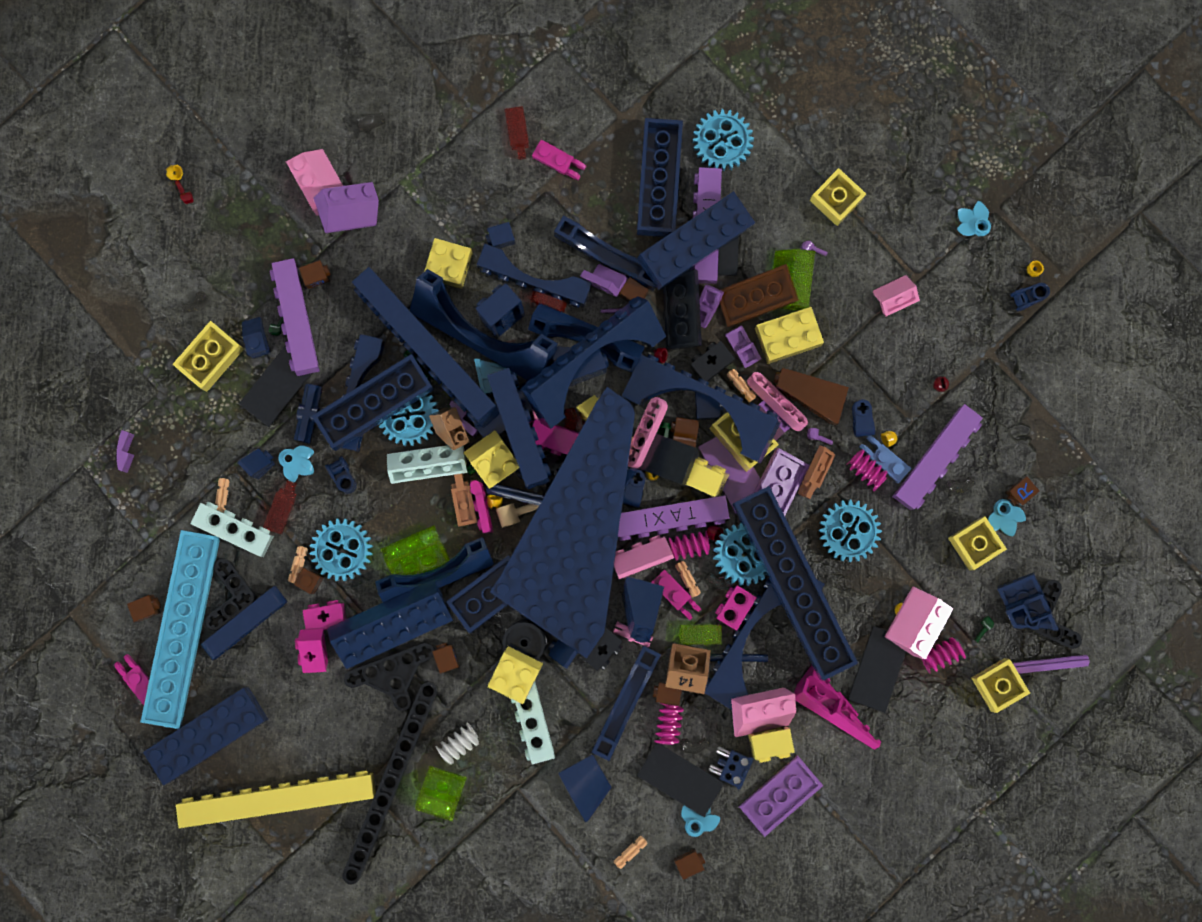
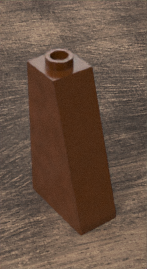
M782 368L780 372H776L773 383H776V388L781 393L831 425H838L849 387Z

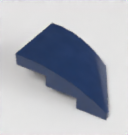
M1034 572L997 587L1006 606V613L1014 628L1058 630L1055 618Z
M593 754L558 773L585 822L589 821L612 788Z

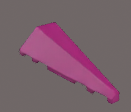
M811 666L796 686L794 692L795 700L875 750L880 747L881 741L873 738L869 733L870 728L867 724L863 725L857 718L859 714L840 691L836 692L829 682L831 680L829 678L824 681L819 680L813 666Z

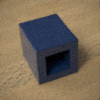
M509 222L487 228L489 232L486 235L488 245L501 249L516 244Z

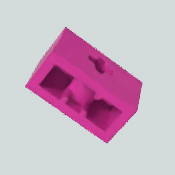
M338 600L327 602V606L320 607L319 604L308 605V609L303 610L306 630H328V627L347 619L344 603L339 604ZM324 612L325 614H329V617L326 618V621L325 619H321V615H324Z
M300 630L298 638H295V648L299 650L298 665L302 666V672H326L328 654L324 630Z

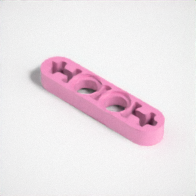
M754 372L748 378L747 383L749 387L792 429L801 431L808 424L807 418L761 373Z
M659 397L652 398L648 403L631 440L628 467L637 469L642 465L668 408L667 402ZM652 419V427L647 429V422ZM644 437L645 442L639 447V440Z

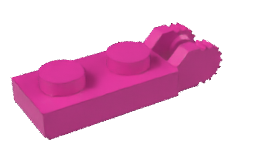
M540 140L532 154L534 159L575 180H579L580 175L569 169L571 164L581 170L586 168L584 163L543 140Z
M474 480L470 482V491L476 498L473 503L475 511L479 512L480 519H477L479 530H482L485 534L492 533L493 526L484 485Z
M663 570L651 582L665 586L663 596L677 610H680L687 619L691 620L693 618L682 607L687 601L695 611L699 612L701 610L691 599V596L666 570Z
M126 654L124 660L132 670L127 672L118 661L114 666L144 706L150 678L141 666L137 665L129 654Z

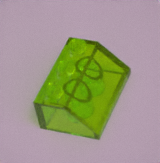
M802 249L775 251L773 269L784 264L788 265L799 301L781 307V309L800 311L809 308L815 251Z
M435 525L381 548L391 574L396 575L425 573L450 561Z

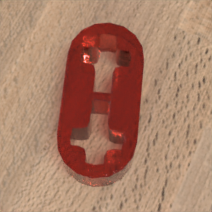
M533 291L530 299L535 304L541 303L564 313L567 306L566 302L537 291Z

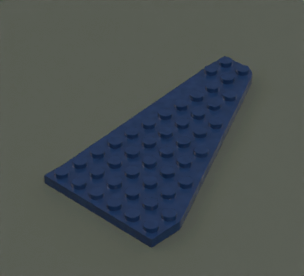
M608 387L594 405L504 571L490 590V593L585 658L589 656L605 632L635 418L632 405Z

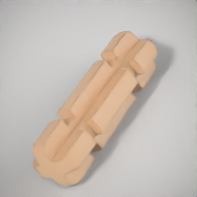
M735 369L730 370L727 373L729 380L733 381L734 386L742 395H745L748 402L753 401L757 397L756 393L750 390L749 385L741 376H738L739 373Z
M219 478V489H217L215 504L218 506L217 510L224 513L226 510L224 505L227 503L228 496L227 487H229L230 481L225 478Z
M303 546L297 547V556L294 557L290 570L292 573L288 577L289 582L295 583L303 569L304 557L307 556L308 548Z
M684 561L677 563L675 567L681 573L680 576L686 588H689L691 597H696L701 592L698 586L696 587L692 574L687 570L686 563Z
M639 836L635 843H632L621 853V856L614 860L615 865L620 869L623 868L627 861L629 862L640 852V849L647 845V841L642 836Z

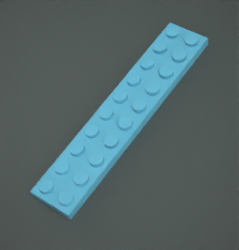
M183 530L180 532L141 723L180 729L182 726L220 538L217 536Z

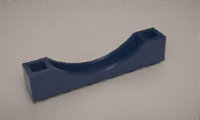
M563 215L554 230L555 238L608 268L625 275L628 279L631 277L649 289V291H654L656 288L655 284L637 258L612 247L580 224Z
M484 244L477 262L478 269L485 275L490 276L494 274L501 281L508 282L510 280L516 282L515 285L520 288L526 289L527 286L532 288L533 292L537 294H549L552 299L559 302L562 300L568 301L569 305L575 308L585 306L592 288L591 282L575 276L555 281L531 277L516 268L506 257L503 250Z
M539 303L532 314L528 330L546 337H564L582 341L588 333L593 332L598 327ZM620 340L609 343L599 349L601 353L606 354V357L615 366L633 373L645 347L630 340Z
M360 334L359 339H356L354 345L356 354L350 362L352 371L351 375L347 376L345 384L348 387L346 394L358 388L366 374L381 361L385 345L383 339ZM363 435L341 449L359 452Z
M481 537L465 544L453 559L434 570L416 575L392 574L375 581L382 602H386L432 580H435L440 588L494 565L484 538Z
M642 646L591 753L610 761L638 699L661 656L660 653Z

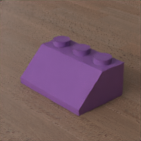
M373 182L324 188L314 197L325 233L377 225L378 197Z

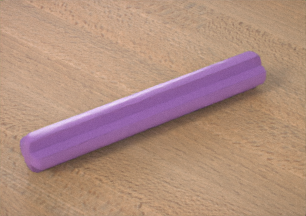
M1088 655L1013 662V665L1020 674L1089 666L1090 661Z

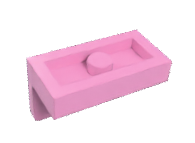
M906 275L873 290L874 296L880 301L882 313L885 316L920 301L916 285Z

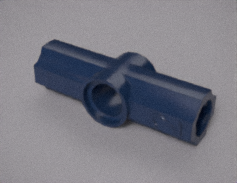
M305 385L302 404L299 405L297 410L298 422L294 436L295 441L311 444L316 424L312 415L320 411L319 403L323 389L320 386Z

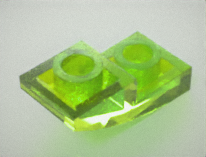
M680 625V645H722L721 625Z

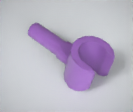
M805 241L800 247V250L806 254L812 250L823 256L827 255L826 251L817 248L811 241Z
M808 429V439L819 440L829 445L833 444L832 440L818 435L819 429Z

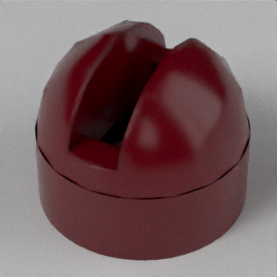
M655 348L652 351L654 352V357L659 359L658 363H665L668 355L667 349Z
M940 376L934 380L933 387L937 392H944L949 388V381L946 377ZM940 379H943V383H944V387H945V388H942V384H941V380H940Z
M712 525L706 530L708 538L714 542L720 540L718 536L723 534V529L716 525Z

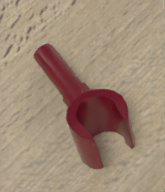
M176 180L175 184L180 191L181 200L184 204L193 203L192 193H185L180 181Z

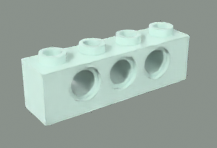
M446 445L387 454V471L391 484L467 473L464 445L456 450H452Z
M207 502V504L200 503L190 524L255 555L264 557L274 537L269 534L270 530L261 526L257 529L252 526L253 522L244 518L240 521L234 518L236 514L225 510L223 513L217 510L218 506L211 502ZM214 515L220 517V522L216 526L211 522ZM232 523H235L238 527L237 532L234 534L229 531V526ZM250 531H253L255 534V539L252 542L246 539V535Z
M534 682L526 698L532 702L530 709H524L521 703L511 699L512 704L516 703L517 711H514L517 723L521 722L523 729L519 730L522 742L526 741L528 749H525L527 761L531 760L532 764L555 758L538 690ZM528 718L536 719L537 726L535 728L527 726L526 721ZM533 737L541 738L542 745L540 747L532 745L531 740Z

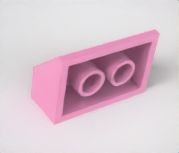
M323 149L303 152L286 161L317 216L319 213L314 197L324 188L343 186Z
M658 535L650 538V543L645 545L642 542L632 545V550L627 552L624 549L616 551L614 568L618 579L620 580L673 559L674 556L666 538H661Z
M912 587L884 637L912 656L926 659L953 608L940 599L916 587Z
M786 688L731 699L735 737L789 726L796 714L795 693Z

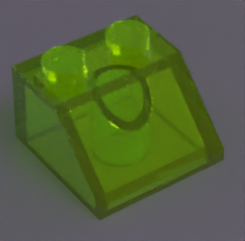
M430 766L418 795L415 810L453 822L467 777Z

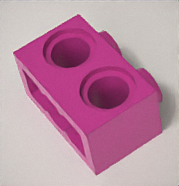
M736 585L734 588H729L725 595L728 598L725 604L720 603L715 611L717 614L716 619L735 631L738 630L757 598ZM737 593L744 595L745 600L742 604H737L734 600ZM729 609L735 614L734 619L731 621H727L724 617V613Z

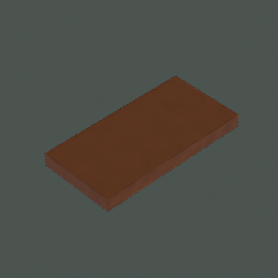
M787 264L720 289V291L724 292L720 306L727 327L799 301Z

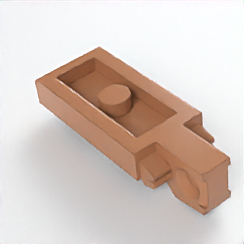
M819 446L802 481V485H800L798 494L804 498L811 499L813 492L817 488L820 489L835 457V454L826 447Z
M462 473L455 474L456 483L451 484V492L458 527L476 524L477 517L469 481L464 482Z

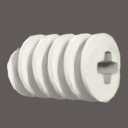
M468 722L466 723L467 730L461 727L460 735L454 732V740L448 736V744L442 741L441 749L436 746L442 758L451 765L454 763L453 758L456 760L460 759L459 753L462 755L466 754L465 748L471 751L473 749L472 743L476 746L479 745V737Z

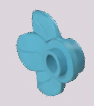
M978 201L973 210L966 208L958 209V218L962 224L957 230L964 236H972L974 234L977 236L987 235L991 230L987 207ZM978 225H983L984 230H979Z
M298 446L293 450L284 449L281 451L278 460L283 466L284 476L288 480L295 482L298 474H313L314 468L308 459L313 455L314 451L306 446ZM286 455L292 456V460L290 462L285 461Z
M1006 499L998 500L994 504V512L988 517V521L995 531L1000 529L1004 534L1011 537L1016 532L1017 522L1026 521L1024 511L1020 507L1013 506ZM1002 505L1006 508L1004 513L1000 511V506Z
M685 805L681 813L682 818L686 822L685 830L692 837L700 836L703 831L710 832L714 830L720 822V817L711 815L710 809L706 816L702 817ZM693 823L698 824L699 827L697 830L691 829V825Z

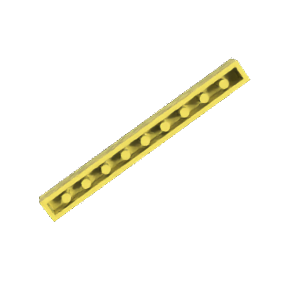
M367 770L356 772V776L348 777V773L336 775V779L330 780L329 776L317 778V782H310L309 779L300 780L297 785L291 786L290 782L278 784V788H271V785L259 787L258 791H252L251 788L240 790L238 794H232V791L222 792L219 797H213V794L201 796L199 800H194L193 797L181 799L182 802L176 804L178 828L373 799L376 794L373 773L368 774Z

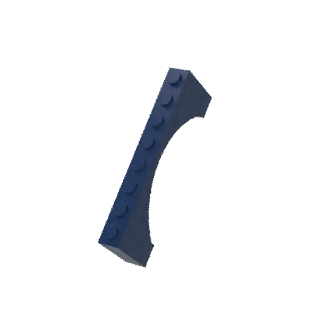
M427 269L416 280L410 312L501 366L509 368L510 371L515 372V374L527 381L535 378L544 368L551 365L558 343L542 334L536 340L525 343H508L494 339L476 329L461 315L445 289L443 277Z
M639 296L631 299L625 307L617 310L615 315L602 322L596 330L588 333L582 341L574 344L568 352L559 356L549 367L544 368L535 378L527 381L521 390L541 424L552 429L565 418L563 414L570 383L579 367L593 352L609 343L620 340H638L653 348L666 337L649 301Z
M650 354L647 357L640 356L622 397L643 406L651 398L671 391L688 390L709 395L718 401L732 417L741 439L742 451L740 454L762 463L782 422L777 419V414L769 410L767 413L760 411V406L752 402L747 405L742 402L743 398L735 394L730 397L725 394L726 390L718 386L713 389L708 386L709 382L701 378L696 381L691 378L692 374L684 370L679 373L674 370L675 366L667 362L662 365L658 363V358Z
M769 578L763 585L765 589L763 594L757 595L753 603L755 607L752 612L748 611L743 620L745 623L742 628H738L732 636L735 638L731 645L727 644L722 652L725 655L721 662L718 660L712 669L714 674L711 678L708 677L704 693L731 710L732 698L748 695L742 673V655L746 639L751 629L763 615L782 604ZM817 580L822 590L825 584Z

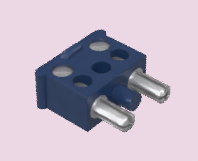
M718 747L717 749L719 750H716V753L728 759L727 761L722 758L718 760L717 764L723 766V770L710 765L709 771L719 775V779L736 786L740 790L753 762V757H748L733 749L730 752ZM734 755H738V756H739V760H738V761H735V760L733 759V756H734ZM734 764L736 768L731 770L729 765ZM727 773L732 775L730 779L725 777Z

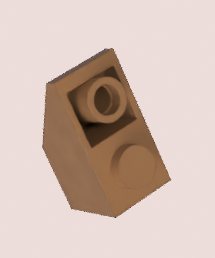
M456 407L443 408L429 415L436 434L452 450H456L469 443Z

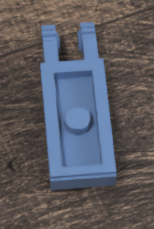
M868 436V442L874 445L877 450L873 453L864 444H861L859 449H863L866 455H870L869 459L871 461L875 460L877 466H882L881 470H887V475L897 483H900L912 468L885 445L880 444L873 436Z

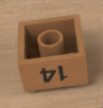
M672 643L665 687L704 694L708 680L711 650Z

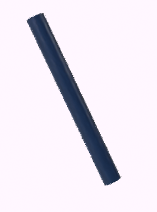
M710 654V661L719 660L721 662L725 655ZM743 654L742 662H768V654Z

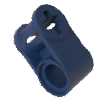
M1038 283L1011 293L1010 296L1014 298L1017 306L1016 311H1022L1045 300L1050 294V288L1045 283ZM1035 290H1042L1043 297H1038Z
M863 399L855 402L852 406L854 436L875 435V424L870 402ZM860 405L866 408L863 414L857 409Z
M340 456L339 460L330 465H325L329 475L340 491L346 494L355 491L357 483L343 456ZM345 480H350V487L347 489H343V482Z
M637 470L634 476L639 473L640 478H643V480L638 481V484H635L633 479L624 490L623 504L637 508L640 507L646 479L645 474L641 470Z

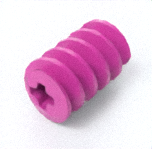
M862 449L846 465L851 463L849 470L857 469L855 475L863 474L861 480L868 479L867 486L874 484L873 491H875L887 479L888 471L880 472L881 465L874 467L875 460L868 462L870 455L868 454L863 457L864 450Z
M705 531V536L698 532L697 538L691 533L690 539L684 534L682 541L678 536H675L674 542L668 537L670 549L676 561H678L679 555L686 559L687 553L693 558L694 552H697L700 557L702 550H704L706 555H709L710 546L707 531Z
M951 637L949 638V643L942 641V646L936 644L935 650L931 648L926 659H922L926 670L931 674L930 668L937 672V665L944 669L945 661L952 665V658L959 662L958 655H961L964 659L966 655L960 643Z
M660 703L665 706V708L659 709V712L663 713L664 716L658 717V720L662 721L663 724L657 725L662 731L656 732L655 735L661 738L654 742L666 745L679 743L680 740L675 736L680 735L681 732L676 728L682 727V724L677 722V720L683 719V716L678 713L683 712L684 708Z

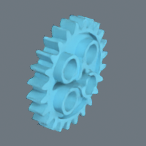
M722 109L719 115L714 110L713 116L707 113V120L701 118L700 122L702 125L697 124L696 129L698 131L693 133V136L697 137L692 141V143L697 144L693 149L694 151H699L697 158L703 156L701 163L703 164L708 161V168L712 164L715 165V168L721 166L723 171H725L726 166L732 170L733 164L739 167L740 161L745 162V156H750L751 152L749 150L753 148V145L750 144L754 140V137L750 136L753 130H747L750 124H743L745 118L738 119V113L732 116L731 110L728 111V114H725ZM727 124L731 127V129L729 131H725L722 129L721 126ZM712 134L715 139L712 141L707 140L705 136ZM720 138L723 140L727 138L726 143L724 141L719 142ZM733 140H738L741 143V145L735 147L732 145L731 142ZM723 150L725 155L718 156L715 151Z
M425 395L419 399L421 401L420 408L413 409L411 404L395 414L400 416L407 415V411L411 414L424 411V415H411L409 420L406 417L396 419L390 417L379 425L381 429L386 428L383 434L387 435L390 433L388 439L391 441L396 438V444H399L402 440L403 446H406L408 441L411 446H414L415 440L421 444L422 437L428 440L426 434H434L431 430L433 425L429 415L439 411L434 409L438 404L437 402H431L434 398L432 395L428 397ZM417 419L424 420V424L421 428H416L414 426V423ZM403 421L405 423L404 429L397 431L395 428L396 424Z
M843 500L840 502L841 507L836 503L833 504L834 510L828 508L829 515H822L826 521L819 522L820 525L824 526L823 529L818 530V532L824 534L819 540L826 541L822 547L828 546L827 553L833 551V558L840 555V561H844L847 557L848 562H852L854 557L856 562L860 561V555L866 559V552L873 554L871 547L877 548L878 545L874 542L881 540L880 537L876 536L882 532V530L877 529L881 522L874 521L878 515L872 516L873 509L867 511V504L860 507V501H856L855 505H853L852 500H849L846 505ZM843 513L850 514L851 521L849 523H845L842 520ZM859 516L858 522L852 529L854 534H850L847 537L844 546H841L842 540L848 533L846 528H850L853 525L855 518ZM862 522L868 527L866 533H862L859 530V524ZM834 529H838L841 532L839 540L834 539L832 536ZM851 539H855L858 542V547L855 550L849 546Z
M336 519V524L329 521V527L322 525L323 531L316 530L319 536L318 538L312 537L316 544L310 545V547L315 548V551L310 552V555H315L316 558L312 562H318L315 569L322 568L321 575L328 572V579L335 575V581H339L340 576H342L343 581H347V575L354 579V573L361 575L360 568L367 569L364 563H371L367 556L373 555V553L368 552V549L372 548L373 545L367 544L371 537L365 538L367 531H360L362 525H358L355 528V521L348 525V519H344L343 524H341L340 519ZM335 532H339L341 539L335 543L332 540V536ZM354 539L359 543L356 550L350 548V542ZM329 542L338 547L343 546V549L357 554V557L340 553L339 550L327 546L326 543ZM327 550L333 552L331 560L325 559L324 555ZM345 557L351 560V565L348 568L342 565V560Z
M742 523L738 525V529L735 525L731 526V531L728 528L725 529V535L720 534L718 536L722 541L717 540L715 542L719 547L713 549L714 552L718 553L713 559L719 560L715 567H722L719 573L725 572V579L732 577V584L738 580L739 586L744 581L749 586L751 585V580L754 584L758 583V578L761 581L764 580V574L767 575L761 561L754 558L756 551L751 541L750 545H745L742 542V537L749 539ZM727 549H733L735 556H730L727 553ZM744 552L748 554L745 557L741 555ZM739 564H744L747 568V571L742 572L739 568Z

